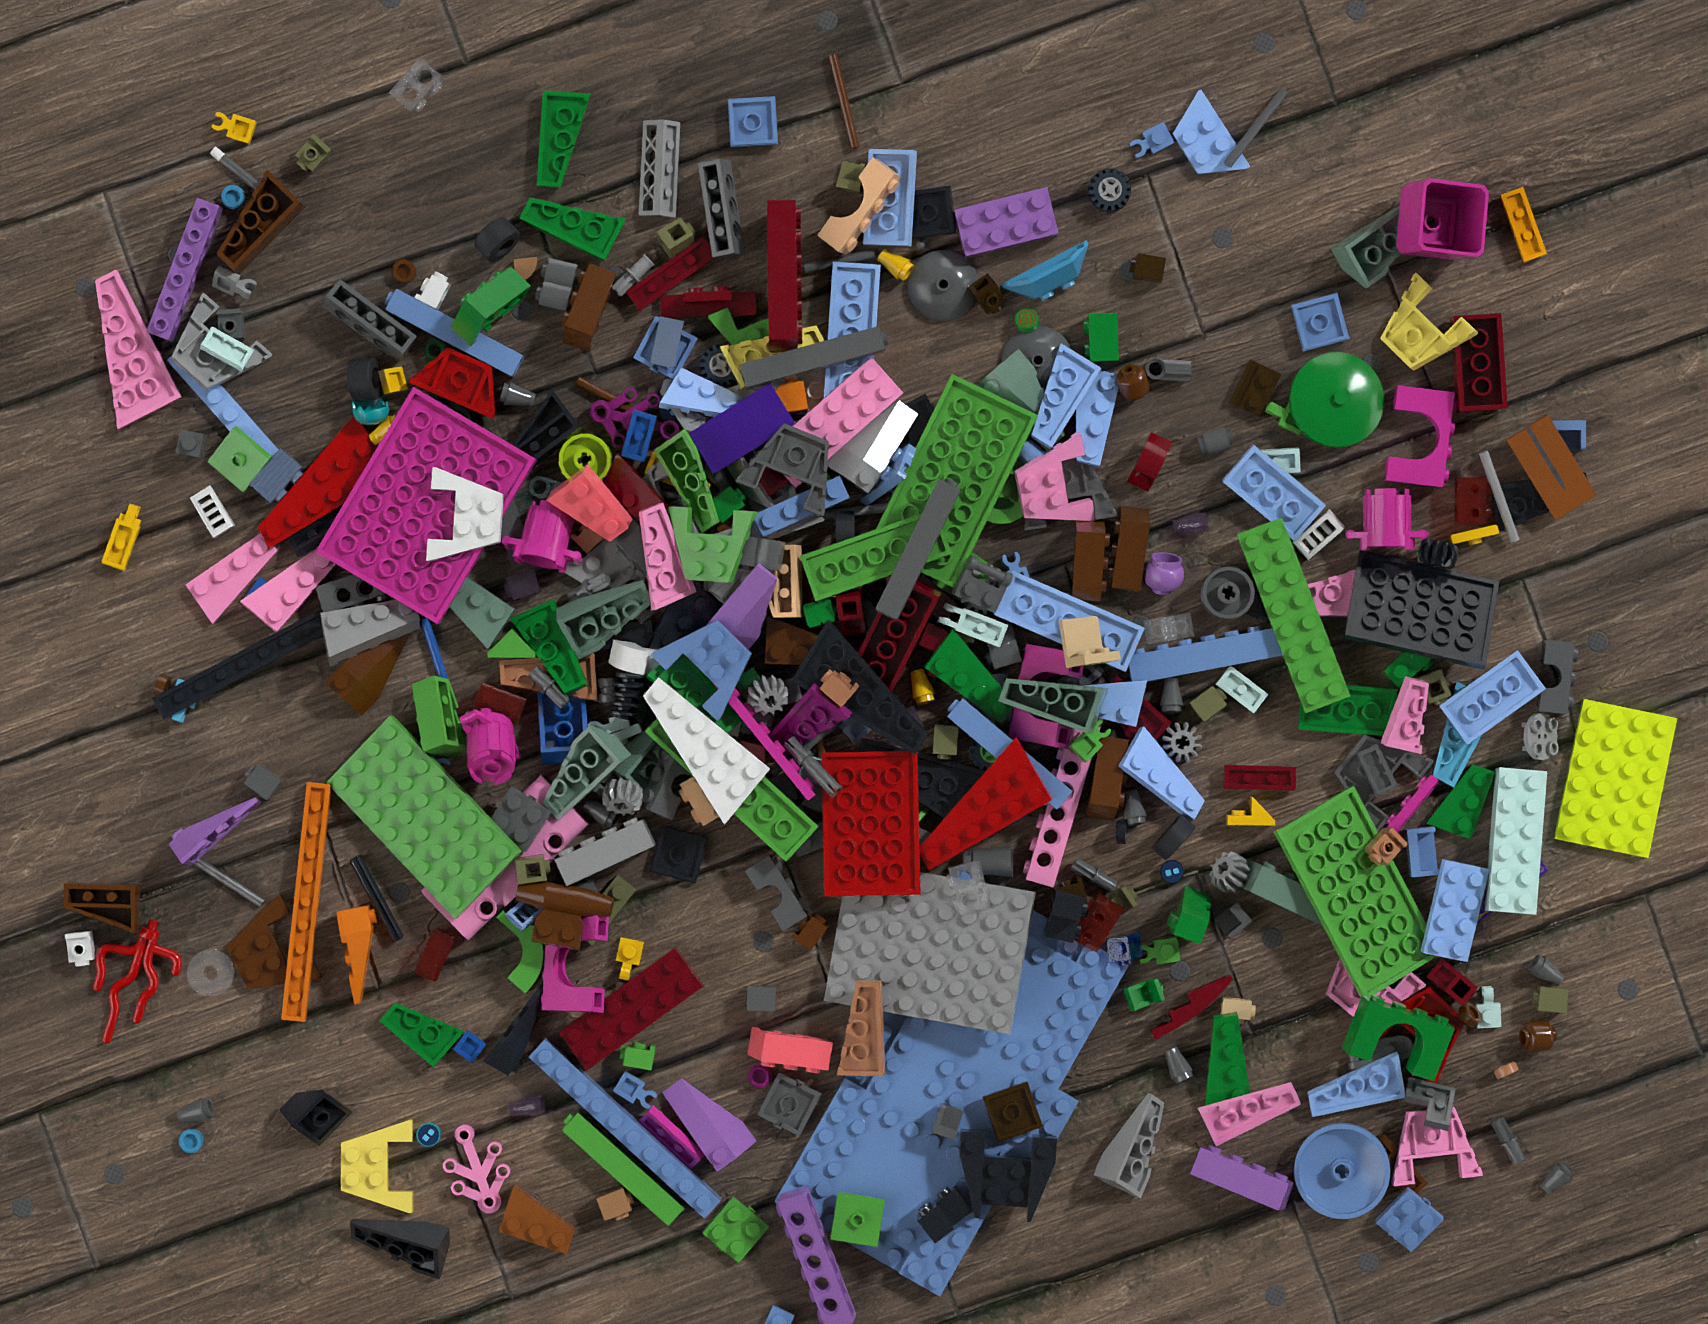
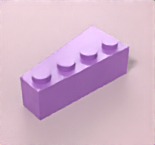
M1215 1146L1200 1147L1190 1173L1191 1175L1278 1211L1286 1208L1295 1182L1288 1180L1287 1176L1278 1172H1274V1174L1267 1172L1265 1167L1256 1163H1252V1165L1244 1163V1159L1237 1155L1230 1154V1156L1221 1154L1222 1150Z

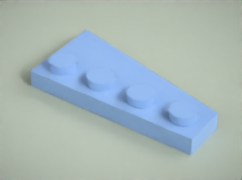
M1062 343L1059 346L1038 411V418L1031 433L1033 439L1049 449L1053 447L1101 370L1099 366Z
M1139 728L1118 767L1189 821L1195 820L1205 800L1146 728Z
M1397 1051L1308 1091L1312 1117L1405 1098Z

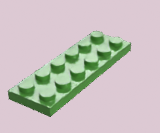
M921 514L801 555L800 558L815 601L818 602L892 576ZM942 529L926 563L952 555L944 529Z

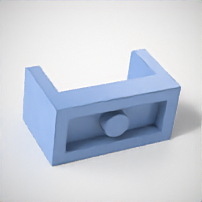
M1586 420L1552 421L1569 450L1586 449Z
M1434 826L1404 829L1405 841L1408 843L1406 852L1410 877L1439 875L1440 869L1437 868L1434 832L1436 830Z

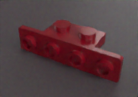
M726 286L712 287V291H703L702 287L688 288V292H683V294L661 296V317L670 319L706 318L726 308L729 309L731 316H753L757 314L756 293L754 291L732 292L727 290Z

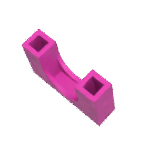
M1399 385L1395 387L1392 410L1417 413L1427 417L1435 427L1437 439L1432 452L1423 459L1386 457L1383 481L1442 488L1443 484L1448 482L1449 469L1445 468L1446 460H1450L1452 454V446L1448 444L1449 436L1454 435L1455 422H1451L1452 412L1456 413L1458 405L1457 398H1454L1455 392Z
M1026 644L1021 673L1018 679L1045 682L1054 675L1081 678L1084 666L1066 668L1063 650ZM1014 707L1008 737L1014 739L1017 737L1019 740L1068 749L1072 728Z
M597 915L581 917L584 926L581 941H608L609 917H598ZM545 945V965L542 973L544 980L543 995L541 996L542 1010L604 1013L605 989L577 987L572 984L565 970V961L570 949Z

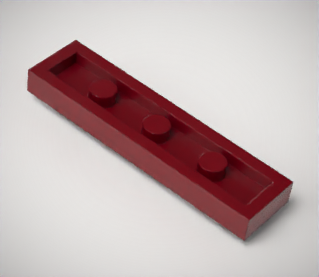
M703 236L627 290L626 293L638 310L642 311L714 260L711 246Z

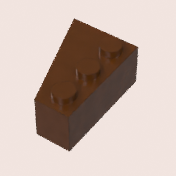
M1120 507L1119 520H1115L1114 534H1117L1116 543L1112 542L1111 557H1114V563L1109 565L1107 579L1111 580L1112 588L1140 591L1150 526L1149 509Z
M1107 736L1099 739L1103 746L1095 755L1092 784L1089 791V804L1085 816L1114 821L1118 807L1122 808L1125 793H1121V786L1126 785L1128 773L1118 766L1128 749V740Z
M68 882L64 884L63 908L95 918L129 932L137 933L139 932L140 884Z

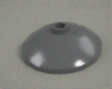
M949 250L933 251L921 257L909 274V298L916 310L923 316L934 321H952L965 315L974 305L976 299L968 286L977 281L978 276L973 265L961 254ZM941 280L947 281L948 287L945 289L940 288L939 282Z
M1038 326L1035 331L1030 333L1016 332L1004 348L1002 362L1019 349L1035 367L1041 388L1046 390L1060 344L1062 343L1070 349L1071 347L1067 340L1056 330L1046 326ZM1034 357H1042V364H1035Z

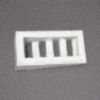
M211 485L190 497L213 538H217L235 527L234 522ZM210 494L211 499L200 505L198 501ZM215 503L216 507L205 513L203 509ZM219 510L221 513L219 516L212 520L208 518ZM221 519L225 520V523L214 528L213 524Z
M1328 509L1292 543L1309 560L1343 531L1345 526ZM1326 519L1335 527L1333 531L1324 522ZM1320 525L1328 536L1324 537L1317 527ZM1311 532L1321 541L1319 544L1309 535ZM1304 538L1313 546L1311 551L1302 542Z

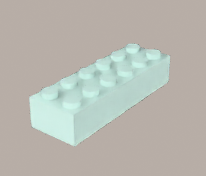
M1495 768L1487 868L1490 870L1486 882L1484 911L1536 915L1547 771Z

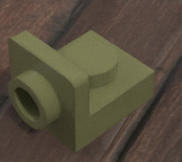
M1122 885L1100 899L1112 920H1115L1130 909L1137 907L1138 905L1135 901L1139 898L1132 887L1127 889L1125 885Z

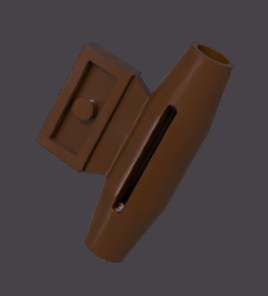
M553 882L518 884L516 893L517 901L542 909L535 920L531 938L532 942L579 950L584 926L581 917L595 915L598 917H611L614 905V898L587 888L566 886Z

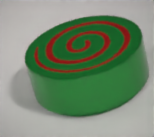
M1029 308L1020 310L1015 315L1017 329L1023 333L1035 331L1039 326L1037 312Z

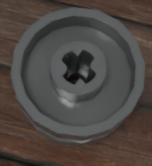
M1228 566L1215 569L1209 573L1202 582L1200 589V598L1204 608L1211 615L1222 619L1240 617L1247 612L1253 603L1255 594L1253 582L1249 576L1238 568ZM1229 589L1231 591L1230 597L1225 598V594L1222 591Z

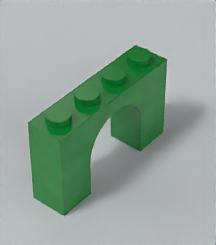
M1372 994L1371 997L1362 995L1342 1049L1350 1056L1371 1061L1378 1040L1388 1027L1399 1023L1410 1024L1415 1030L1416 1037L1405 1068L1412 1075L1434 1081L1455 1029L1448 1023L1449 1019L1437 1014L1435 1017L1428 1016L1427 1012L1418 1008H1414L1413 1011L1406 1009L1404 1004L1396 1001L1390 1004L1384 1002L1385 999Z

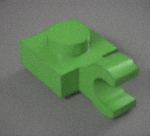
M1273 402L1268 403L1264 412L1280 418L1277 423L1278 426L1296 435H1300L1301 431L1292 418L1289 403L1285 409Z

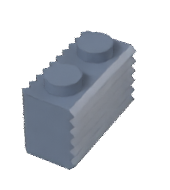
M280 448L249 485L270 503L275 501L279 503L288 493L285 489L291 483L295 484L303 475L301 471L304 467Z

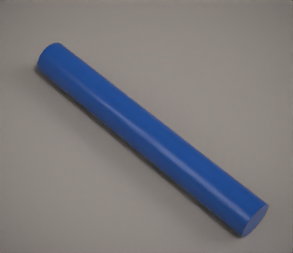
M428 618L421 619L420 624L437 676L448 679L430 620Z

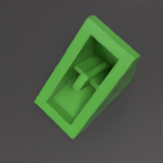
M511 629L488 652V658H537L531 646L514 629Z

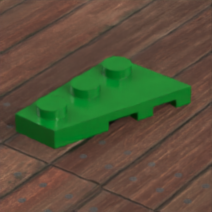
M1471 764L1458 780L1455 787L1443 799L1439 807L1425 823L1471 839L1495 772Z
M394 1003L379 1020L432 1067L440 1061L465 1032L397 1003Z

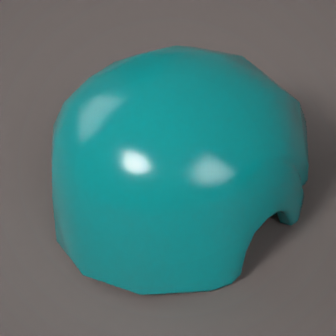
M382 397L371 401H352L353 415L361 424L377 425L386 420L388 416V402L385 405Z

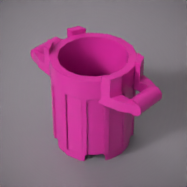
M1396 488L1374 489V495H1371V490H1365V496H1363V532L1349 530L1346 533V537L1349 540L1360 539V550H1370V547H1405L1408 550H1415V538L1427 539L1429 533L1423 529L1411 531V495H1409V489H1404V495H1400V490H1396Z
M541 500L540 506L536 505L535 501H532L530 508H528L521 539L510 538L509 536L502 538L504 548L514 550L512 557H515L514 561L519 564L525 562L541 568L559 569L558 572L564 573L568 562L579 565L583 561L580 552L567 550L575 519L548 501Z
M482 708L481 712L474 709L461 716L460 722L466 732L467 766L470 775L480 784H482V781L494 782V785L505 783L514 772L516 760L521 758L518 746L515 743L514 727L511 720L503 714L491 712L489 708Z

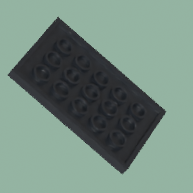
M1360 550L1356 562L1343 639L1484 670L1487 662L1499 581Z

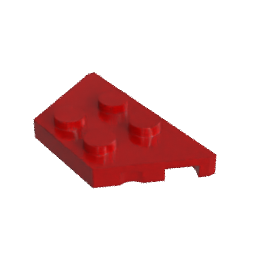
M448 347L409 380V383L487 417L495 418L493 367Z

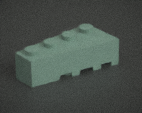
M469 577L466 578L450 605V608L487 649L492 647L516 611L514 607Z
M1006 678L999 702L1090 734L1094 731L1108 688Z
M1250 859L1247 860V866L1250 871L1246 875L1249 879L1244 880L1242 888L1322 925L1301 883L1296 882L1297 876L1286 871L1284 875L1277 873L1278 867L1267 862L1261 865Z

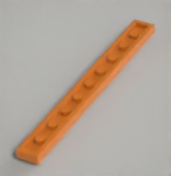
M307 782L281 1020L306 1022L331 784Z

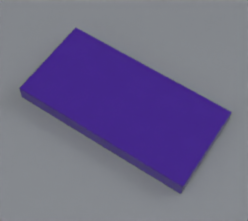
M768 383L688 434L713 474L769 441L784 423L793 426L795 422L771 383Z

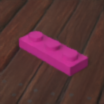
M1430 775L1428 778L1424 776L1416 786L1418 791L1413 797L1408 795L1401 804L1403 809L1398 815L1393 813L1385 824L1388 827H1392L1398 833L1437 787L1439 780L1433 775Z
M654 1105L639 1119L638 1122L690 1170L705 1155L696 1143L689 1139L680 1128L676 1127Z

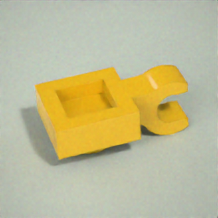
M620 938L616 961L623 963L619 979L629 980L632 964L640 965L644 942Z

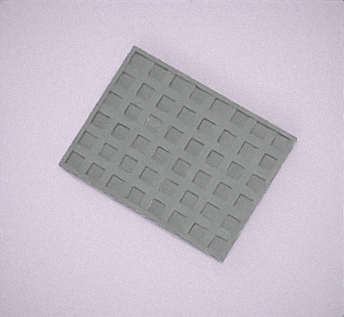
M920 872V895L842 896L824 1001L851 1006L855 985L858 980H882L883 1012L1011 1034L1036 892Z

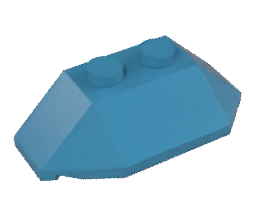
M1087 240L1002 283V289L1029 299L1036 300L1040 298L1041 301H1044L1054 295V290L1060 287L1062 290H1065L1075 285L1074 280L1079 276L1089 245Z

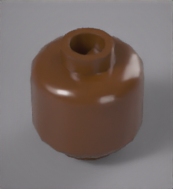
M1126 365L1116 376L1118 388L1124 398L1139 400L1146 395L1150 388L1148 376L1142 366Z
M1546 1020L1527 1022L1519 1031L1520 1043L1529 1052L1547 1051L1552 1048L1553 1042L1557 1038L1555 1028L1551 1027L1550 1023Z

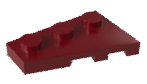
M617 453L604 484L625 510L639 519V511L658 503H663L667 510L668 505L651 486L646 484L640 477V474L626 462L625 457Z

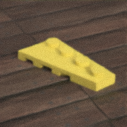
M817 326L802 328V344H798V348L824 341ZM769 336L753 341H743L740 344L731 346H720L741 390L745 389V385L740 371V364L782 353L769 352Z

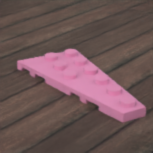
M114 270L96 279L95 284L101 312L117 429L120 430L182 398V395L152 336L146 332L147 327L118 270Z

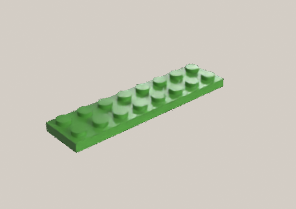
M1279 518L1237 534L1236 536L1304 713L1350 697L1283 519Z
M656 719L645 732L693 776L659 720ZM765 776L734 812L744 824L785 861L819 827Z

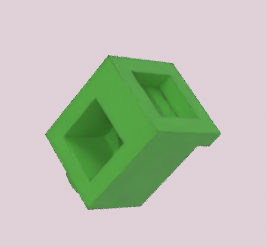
M632 1042V1045L627 1046L622 1045L620 1059L624 1060L623 1066L652 1070L656 1045L651 1044L650 1048H646V1044L640 1042Z

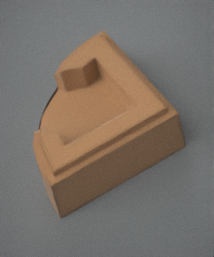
M538 257L513 259L514 270L526 281L534 273L538 264Z

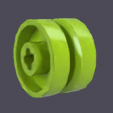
M578 434L569 438L559 452V466L562 474L567 479L586 466L582 463V458L588 456L591 459L588 465L601 481L605 480L613 461L610 448L606 443L592 434Z

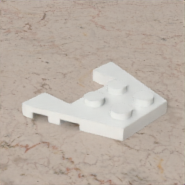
M432 467L431 489L456 491L453 540L428 539L426 561H435L465 551L501 543L504 495L439 468Z

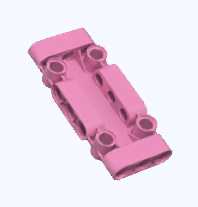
M540 775L522 793L527 796L529 794L538 799L536 802L546 807L543 801L551 784ZM574 807L560 820H557L551 814L527 852L521 850L522 853L519 856L544 854V860L549 859L551 863L554 857L589 824ZM552 835L561 837L562 845L559 848H553L550 845L549 840ZM515 860L457 919H454L425 887L421 892L466 939L470 940L497 912L516 897L518 879ZM535 863L529 865L531 871H535L538 868ZM484 901L492 903L493 912L491 914H485L481 910V904Z

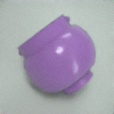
M1165 552L1152 554L1151 561L1146 564L1144 570L1145 583L1152 588L1154 593L1169 595L1171 591L1181 587L1184 580V569L1181 565L1182 558Z

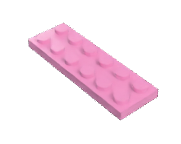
M871 357L793 427L829 441V460L903 395V392ZM784 475L795 488L803 483Z

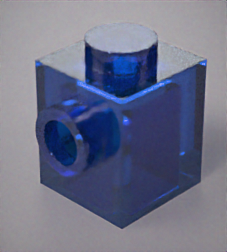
M1140 933L1117 935L1106 939L1109 962H1118L1119 966L1133 964V959L1143 956Z

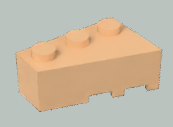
M785 545L781 571L774 570L773 575L777 578L771 601L768 603L773 618L803 617L802 561L800 558L802 553L800 545Z

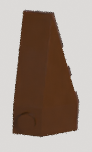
M410 633L394 640H387L373 649L369 648L357 653V656L347 659L325 683L345 702L363 715L379 699Z

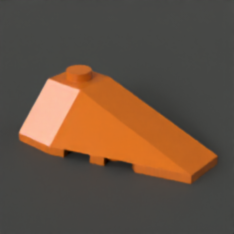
M370 905L345 908L336 912L341 942L347 943L348 947L345 948V961L347 966L351 967L349 981L354 1005L362 1002L374 931L373 924L377 923L375 909H371Z

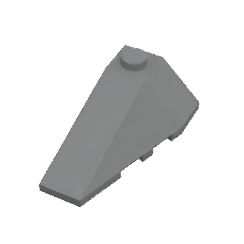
M896 401L828 460L827 467L862 492L869 493L887 467L918 413L901 401Z
M1150 1093L1146 1095L1103 1152L1094 1176L1133 1196L1142 1197L1152 1168H1148L1150 1154L1155 1153L1156 1147L1152 1145L1154 1134L1160 1128L1164 1108L1163 1101Z

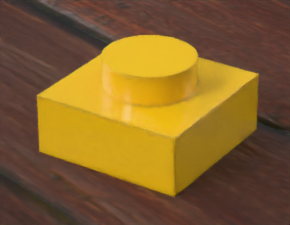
M402 366L378 371L384 395L408 389Z

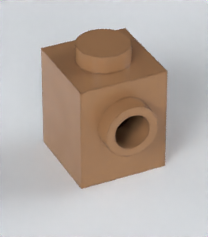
M624 1186L598 1195L596 1198L604 1221L614 1217L616 1221L628 1217V1212L632 1211L633 1208L631 1204L635 1203L632 1193L629 1190L626 1191Z

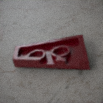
M1117 675L1111 683L1126 681ZM1143 697L1136 727L1120 724L1127 738L1132 742L1138 729L1141 727H1145L1151 736L1157 740L1171 724V721Z

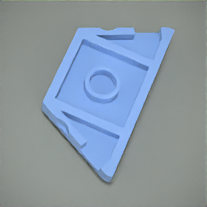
M1199 90L1173 132V137L1198 175L1241 169L1247 170L1250 168V165L1243 154H1241L1231 168L1224 164L1225 159L1235 148L1236 143L1202 90Z

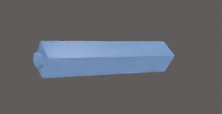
M398 289L394 293L390 292L384 304L387 305L386 311L513 378L525 358L522 354L482 333H479L476 342L472 346L468 345L451 328L454 321L453 318Z
M963 698L960 702L956 699L947 709L950 712L947 717L996 758L1013 741ZM1026 752L1053 798L1049 803L1058 809L1073 791Z

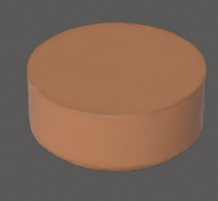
M1512 1061L1495 1069L1494 1074L1497 1079H1500L1519 1070L1516 1062Z

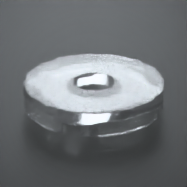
M216 949L202 950L193 956L187 968L188 982L193 990L200 995L209 997L220 995L228 990L235 976L234 963L230 957ZM213 966L216 968L217 976L215 979H208L205 976L206 967Z

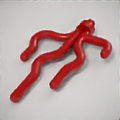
M149 919L147 927H142L139 939L135 945L129 947L117 943H106L95 954L97 973L93 989L96 992L101 991L106 977L104 958L107 953L114 952L126 956L134 955L128 974L118 979L109 990L110 1013L102 1037V1041L105 1044L111 1042L119 1016L120 1003L118 993L136 979L142 959L144 971L149 978V986L140 994L132 1018L135 1024H139L142 1021L146 1004L158 988V975L152 965L153 955L156 954L171 959L173 962L171 974L173 976L180 974L182 968L181 956L172 949L157 945L160 931L156 930L157 920Z

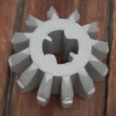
M762 675L761 681L754 680V686L748 687L749 704H751L756 713L760 712L763 716L768 712L774 716L775 710L782 711V705L788 704L787 687H785L784 682L780 678L776 679L773 675L768 679Z
M1184 722L1182 730L1179 723H1174L1175 732L1169 727L1166 729L1171 734V737L1162 736V740L1169 741V744L1163 745L1162 749H1172L1167 754L1169 758L1176 752V762H1180L1182 754L1184 760L1189 762L1188 753L1190 752L1192 756L1197 757L1198 754L1193 748H1202L1201 744L1195 743V740H1200L1202 736H1192L1197 730L1196 727H1192L1187 732L1189 726L1187 722ZM1182 735L1186 736L1185 740H1188V745H1183L1182 749H1179L1176 739H1181Z
M611 779V782L606 783L603 790V805L607 807L608 811H614L615 814L622 813L623 816L626 813L634 814L642 805L643 789L639 787V783H632L631 779Z
M1232 851L1230 853L1223 852L1221 858L1215 857L1216 863L1210 865L1213 870L1208 874L1212 879L1211 883L1226 893L1230 891L1236 892L1238 886L1243 887L1244 880L1249 879L1246 874L1250 871L1246 859Z

